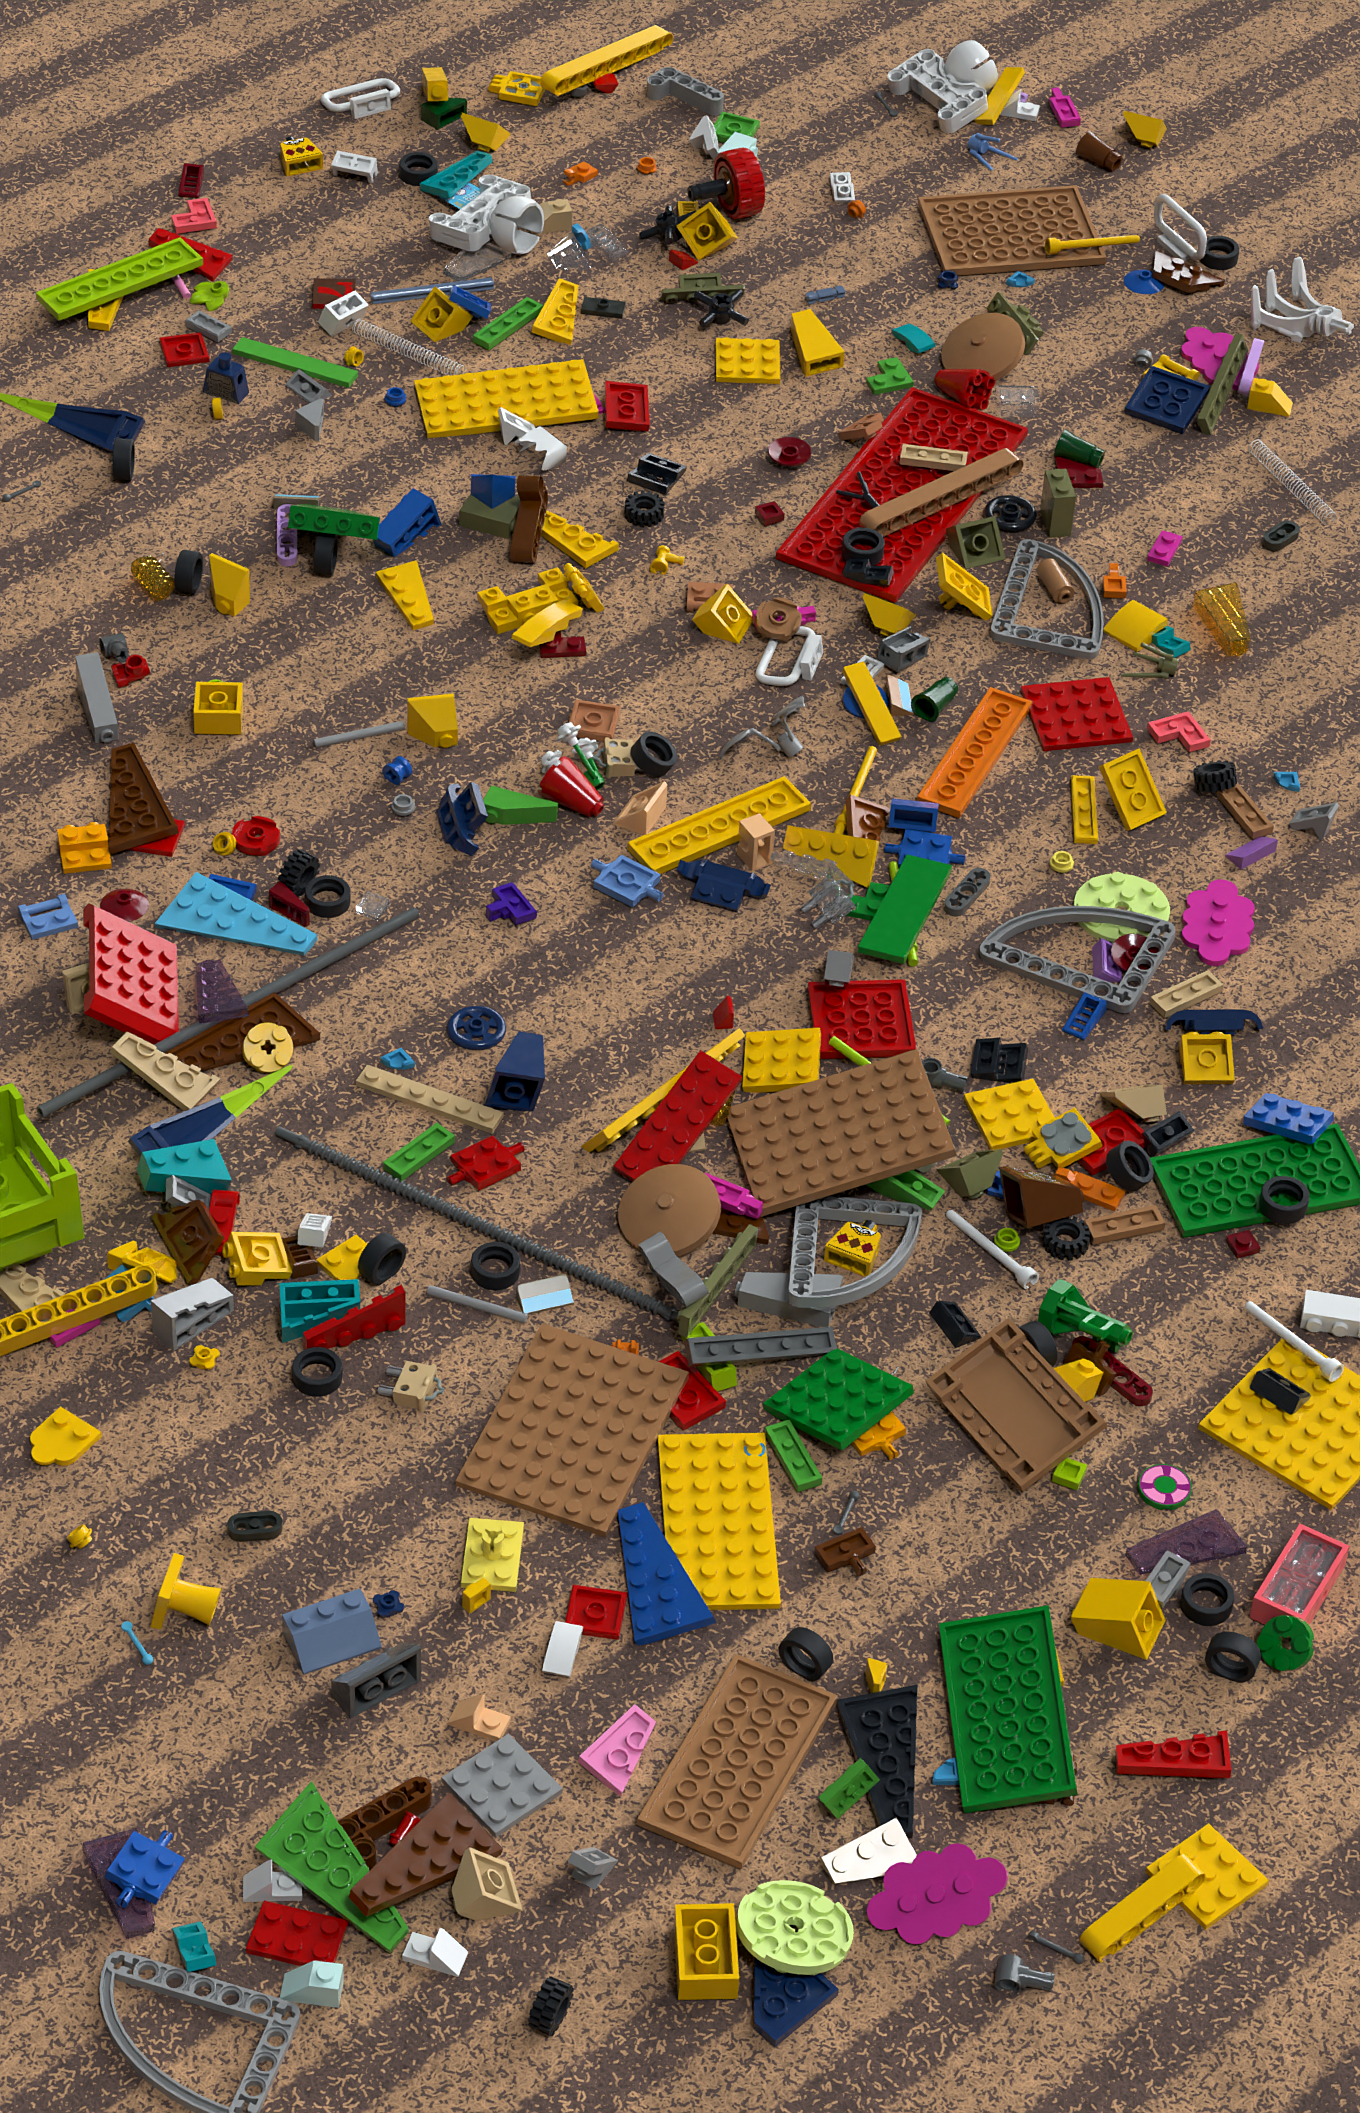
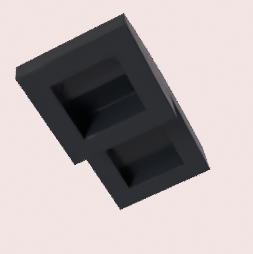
M847 559L843 570V576L851 580L889 587L894 574L892 566H871L869 559Z

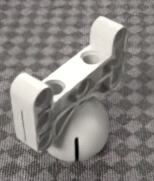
M969 40L958 44L951 50L946 64H944L943 58L937 55L934 50L924 49L891 70L887 77L891 93L903 95L912 89L939 109L940 130L945 133H954L987 111L986 92L996 84L998 73L993 60H989L977 69H972L987 59L989 53L980 43Z
M495 175L480 177V195L454 215L434 213L429 216L432 239L466 251L481 249L490 240L489 234H491L495 243L501 249L512 254H525L536 246L539 237L521 231L519 227L541 234L544 226L543 210L536 201L531 199L530 188Z

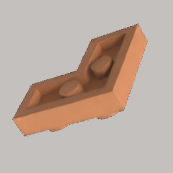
M881 412L864 416L838 432L840 439H850L853 442L862 437L865 440L874 437L876 431L883 428L881 423L884 421Z

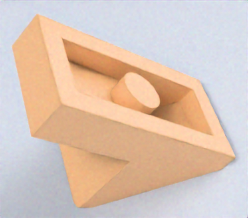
M481 1694L459 1701L447 1725L498 1741L503 1737L510 1723L511 1716L484 1708L485 1695Z

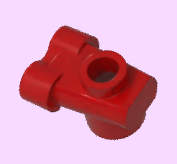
M137 654L129 656L125 664L120 662L111 665L119 688L128 686V683L141 680L151 674L146 659Z

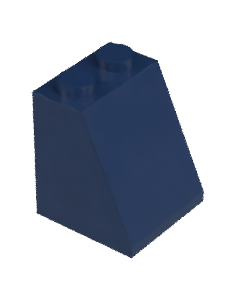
M526 1032L517 1033L495 1068L484 1100V1106L517 1111H534L545 1080L543 1035Z

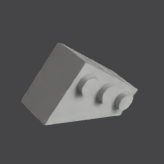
M210 1278L151 1300L153 1334L171 1350L175 1351L233 1312V1294L214 1278Z

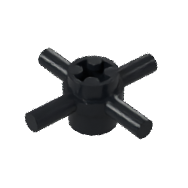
M667 206L665 212L657 216L655 220L657 226L639 232V236L643 240L660 234L663 235L665 243L670 245L683 237L677 225L694 214L696 210L678 217L674 214L673 208Z
M737 289L730 296L719 293L715 294L712 298L700 291H696L694 298L709 306V313L699 321V325L703 328L711 322L723 325L733 319L746 326L749 318L734 311L733 304L743 296V291Z

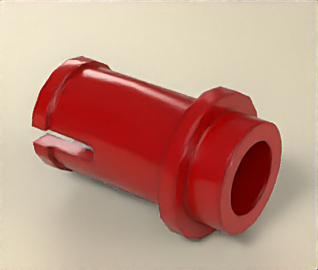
M406 1812L396 1831L390 1833L391 1839L389 1843L395 1846L421 1819L410 1812Z

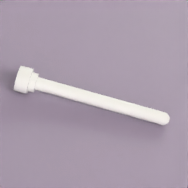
M948 1210L946 1212L948 1220L1015 1274L1017 1283L1024 1289L1029 1288L1026 1286L1029 1282L1033 1285L1037 1283L1039 1273L1033 1268L1019 1265L955 1211Z
M1253 1302L1245 1303L1244 1308L1247 1312L1320 1367V1371H1322V1376L1330 1382L1337 1380L1344 1370L1342 1363L1335 1358L1331 1359L1322 1356Z

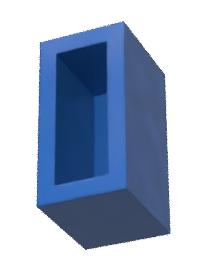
M892 798L889 827L936 832L939 803Z

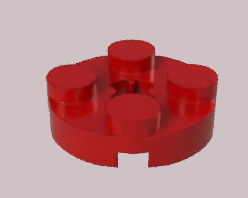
M252 816L251 820L245 822L242 819L234 825L232 835L236 839L235 848L248 855L266 856L275 850L280 843V829L276 827V823L272 819L267 817Z

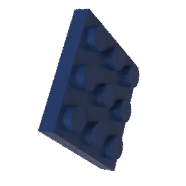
M1151 365L1125 406L1124 413L1183 434L1209 394L1210 386Z

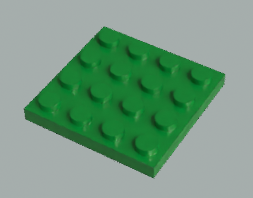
M836 1348L825 1354L763 1403V1407L772 1416L782 1421L790 1420L794 1427L842 1451L913 1395L914 1390L912 1384Z

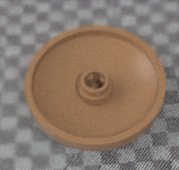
M984 313L976 315L959 324L948 335L942 348V363L945 369H983L990 376L994 377L996 381L1008 374L1020 361L1025 349V337L1019 324L1005 314Z
M682 1164L663 1165L640 1175L627 1188L619 1205V1225L627 1241L640 1251L638 1244L661 1231L671 1245L675 1255L681 1256L698 1248L711 1236L720 1218L721 1202L714 1183L702 1171Z

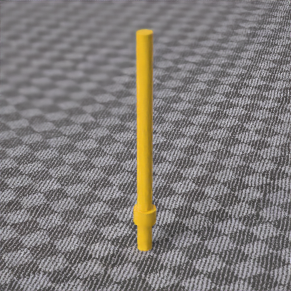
M870 746L866 752L850 791L851 795L858 797L877 753V749L874 746ZM846 803L841 815L835 821L833 833L843 835L844 831L847 830Z

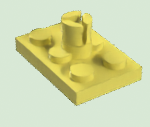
M469 1518L461 1588H466L471 1583H476L484 1577L491 1584V1590L516 1592L524 1522Z

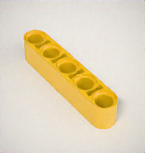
M1186 1854L1179 1855L1091 1924L1082 1933L1079 1939L1080 1943L1102 1963L1101 1959L1110 1953L1113 1955L1197 1890L1204 1882L1206 1874Z

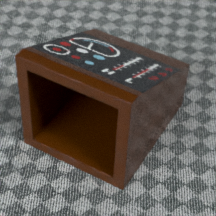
M1006 1166L999 1167L1006 1213L1008 1217L1023 1226L1030 1228L1083 1212L1082 1203H1084V1195L1082 1190L1065 1179L1051 1174Z

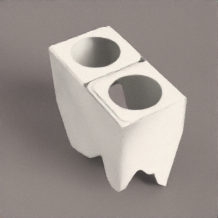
M541 426L514 441L515 444L520 443V445H523L519 452L535 444L536 451L547 450L541 470H552L566 463L567 446Z

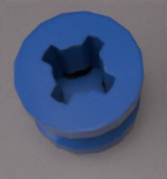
M397 756L392 760V763H388L383 767L382 772L386 780L399 785L402 783L403 778H408L412 774V767L404 757Z

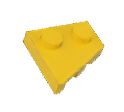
M356 1234L316 1259L318 1266L333 1280L358 1279L361 1276L358 1270V1260L367 1243Z

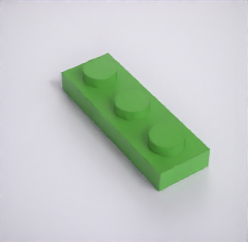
M435 1123L383 1161V1169L393 1177L399 1178L401 1182L454 1144L455 1135L440 1124Z
M786 1420L765 1427V1436L796 1491L800 1492L822 1485L823 1478L791 1421Z

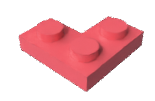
M208 198L187 200L189 213L171 215L172 225L176 234L217 228V221Z
M1189 711L1148 722L1147 730L1158 744L1179 738L1189 752L1210 747V738Z

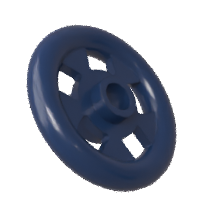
M469 1006L458 1010L450 1017L447 1024V1032L450 1039L462 1048L485 1050L496 1046L502 1041L506 1033V1023L503 1017L491 1008ZM468 1016L471 1017V1019L467 1020L466 1022L462 1020ZM481 1016H485V1017L489 1018L490 1020H489V1021H486V1020L482 1019ZM489 1028H495V1034L488 1033ZM464 1029L466 1034L460 1035L457 1030ZM472 1037H474V1038L483 1037V1040L473 1041V1040H472Z

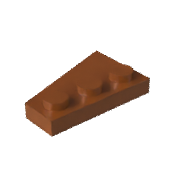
M850 794L846 799L848 836L880 842V834L885 827V819L890 812V808Z

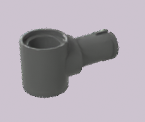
M123 633L99 639L100 649L105 652V658L114 657L119 662H126L130 655L128 654L127 642Z
M925 1058L922 1060L932 1089L946 1086L961 1092L965 1091L968 1076L948 1072L946 1068L942 1067L941 1062L935 1058Z
M1005 1954L997 1959L995 1988L997 1991H1001V1989L1012 1990L1015 1994L1026 1987L1051 1992L1055 1973L1029 1969V1966L1023 1965V1960L1020 1957Z

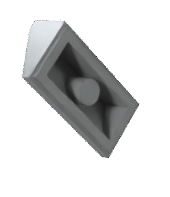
M300 369L285 384V386L309 403L332 396L326 388Z

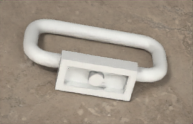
M380 78L326 92L321 96L320 101L328 110L333 112L351 110V115L356 119L390 110V99L400 94V88L392 80ZM378 86H385L391 90L383 89L350 98V102L334 104L329 100Z
M1160 194L1155 201L1154 220L1163 234L1157 236V242L1175 258H1180L1184 261L1190 259L1201 260L1204 257L1207 244L1204 228L1171 197L1166 194ZM1163 203L1197 232L1199 238L1197 251L1164 223L1162 219Z
M800 626L795 635H803L807 638L791 674L786 677L767 676L764 674L779 642V639L770 638L756 669L755 676L757 680L766 685L788 686L795 683L802 674V679L811 681L823 654L821 635H816L809 627Z

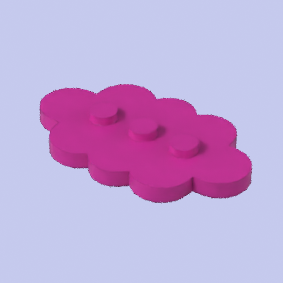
M1192 327L1186 331V343L1182 345L1181 355L1187 361L1192 362V369L1204 374L1205 381L1213 385L1216 373L1222 365V359L1226 356L1233 336L1222 332L1213 334L1203 327ZM1248 352L1232 386L1233 390L1238 391L1248 360ZM1259 363L1257 364L1254 375L1258 373Z
M1218 879L1209 883L1207 891L1197 890L1188 895L1186 900L1187 909L1182 916V923L1185 927L1182 930L1181 938L1186 946L1198 950V957L1203 963L1210 966L1224 965L1230 955H1240L1248 951L1251 942L1249 936L1254 930V921L1251 918L1254 915L1255 907L1248 898L1238 896V888L1235 884L1228 880Z
M960 1843L947 1846L941 1854L933 1851H923L915 1857L912 1864L898 1862L887 1869L883 1879L885 1891L874 1895L869 1901L867 1916L871 1924L876 1928L885 1931L898 1929L900 1936L906 1942L915 1945L930 1941L934 1934L945 1938L952 1937L960 1931L963 1924L979 1926L989 1918L992 1910L990 1897L1004 1890L1008 1881V1873L1004 1864L999 1860L990 1857L977 1860L974 1851Z

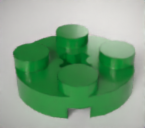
M1280 1615L1272 1618L1264 1625L1261 1635L1257 1638V1646L1265 1662L1272 1668L1280 1671L1299 1670L1313 1656L1312 1640H1314V1634L1310 1626L1303 1619L1295 1616ZM1283 1637H1291L1290 1650L1282 1648Z

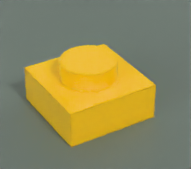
M484 1577L476 1583H471L463 1591L462 1607L469 1614L491 1599V1584Z

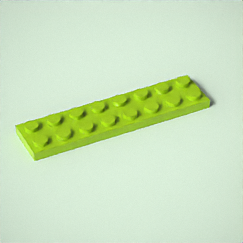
M179 237L36 292V299L60 321L203 265V258Z

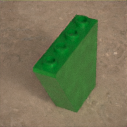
M298 504L290 505L288 528L377 540L380 517L345 509Z

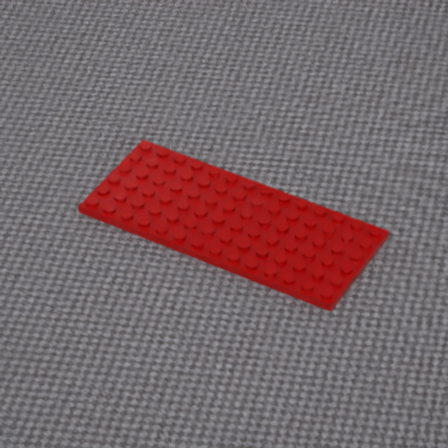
M912 387L882 423L883 428L876 431V435L865 443L776 551V559L896 603L947 538L946 528L957 525L983 491L884 536V556L881 562L874 566L893 567L894 574L890 585L885 587L860 583L843 576V570L846 565V561L842 557L843 537L851 529L861 528L859 520L871 508L864 500L836 494V490L863 495L864 492L857 477V472L859 471L864 482H867L872 497L879 505H882L953 472L950 470L900 464L903 444L968 452L967 466L1004 448H1008L1014 453L1028 435L1027 427ZM862 544L852 546L859 550L874 549L871 546Z

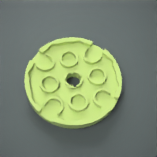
M1114 872L1093 877L1079 888L1074 899V906H1097L1115 909L1119 906L1128 909L1127 911L1169 921L1170 906L1164 893L1156 884L1134 875ZM1078 922L1093 937L1111 941L1112 944L1116 939L1126 934H1140L1146 937L1150 934L1147 931L1120 925Z
M789 1880L771 1881L758 1885L754 1892L743 1897L736 1916L738 1936L745 1948L754 1957L766 1965L775 1968L780 1973L817 1975L838 1966L849 1953L854 1934L853 1924L845 1908L839 1902L835 1904L825 1897V1891L806 1883ZM789 1925H796L798 1928V1932H795V1929L791 1928Z

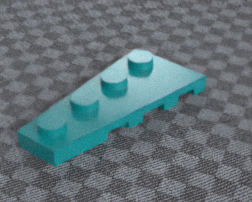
M475 151L421 182V191L448 199L451 198L493 162L491 154Z

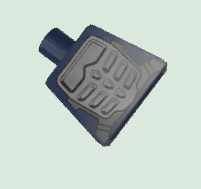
M220 353L206 369L203 393L240 404L249 394L244 366L232 362L230 353Z

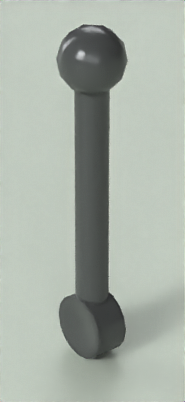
M880 92L874 94V97L879 99L890 112V116L896 117L898 115V112L892 110L885 102Z
M34 481L32 485L9 495L4 494L2 500L9 502L11 498L33 488L41 487V482Z
M857 1491L849 1493L850 1500L838 1525L833 1527L834 1534L841 1535L843 1533V1525L854 1502L859 1499Z
M1030 1931L1027 1936L1028 1939L1036 1943H1041L1072 1958L1076 1964H1082L1085 1960L1082 1953L1075 1954L1041 1938L1035 1931Z

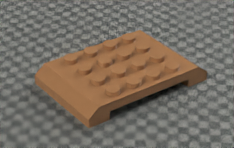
M1007 1318L925 1380L936 1399L1016 1488L1022 1492L1107 1428L1105 1420L1090 1404L1087 1405L1028 1342L1025 1334L1010 1318Z

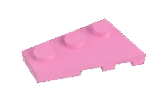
M634 1704L579 1756L578 1763L605 1786L621 1796L649 1740L656 1721Z

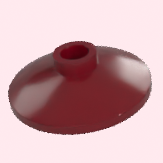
M782 437L774 440L769 445L768 454L778 464L798 466L806 463L811 458L812 450L810 445L804 440L795 437Z
M133 889L111 891L100 902L101 909L128 922L141 918L149 907L146 896Z
M1126 934L1116 939L1111 948V957L1115 965L1127 972L1134 960L1132 957H1136L1147 937L1140 934ZM1150 947L1148 951L1158 953L1159 949L1157 947ZM1140 964L1137 966L1141 970H1147L1150 968L1148 964Z

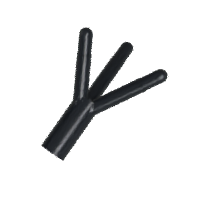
M859 471L857 472V477L864 492L863 495L836 490V494L864 500L871 509L880 506L870 494L867 482H864Z

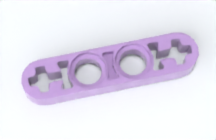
M1257 338L1253 340L1237 392L1239 394L1248 396L1264 340Z
M283 504L277 510V561L282 566H292L297 562V529H282L288 527L289 518H285V513H290L291 504ZM289 541L292 544H283V542ZM285 552H289V557H285Z

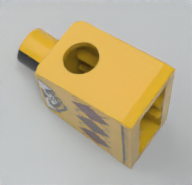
M290 136L280 144V158L287 177L323 169V153L308 138L295 139Z
M865 1220L862 1225L847 1222L825 1245L824 1261L864 1277L870 1275L880 1249L881 1234L876 1232L877 1225L871 1220Z

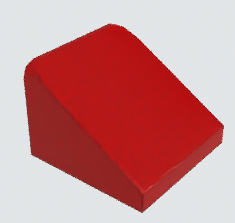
M612 73L599 76V78L592 81L596 89L607 94L613 93L619 85L615 75Z
M669 251V262L682 271L698 264V261L685 252Z
M726 996L713 1011L715 1029L733 1028L734 1010L731 996Z

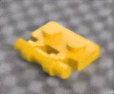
M570 563L565 564L563 567L565 577L568 581L572 582L573 590L580 595L588 609L592 607L596 612L603 611L605 608L589 581L579 569H576Z

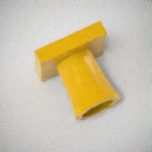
M173 1553L157 1598L151 1628L162 1629L169 1609L186 1614L210 1626L222 1588L202 1586L179 1580L184 1556Z

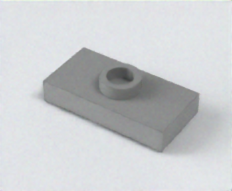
M197 311L185 320L186 327L198 333L201 332L202 335L216 342H220L232 333L231 326L201 311Z

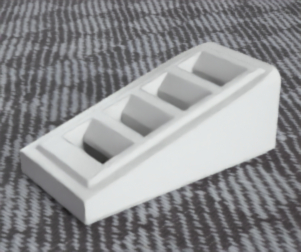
M306 1213L298 1229V1244L324 1247L332 1216Z

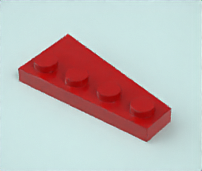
M158 228L149 238V246L153 248L181 237L203 258V265L194 268L193 272L205 275L212 282L233 260L232 254L165 229Z
M1227 1730L1217 1731L1216 1736L1206 1737L1202 1733L1195 1734L1192 1739L1178 1741L1177 1737L1166 1738V1741L1163 1743L1154 1744L1152 1741L1116 1745L1115 1749L1117 1774L1208 1778L1231 1777L1232 1769Z

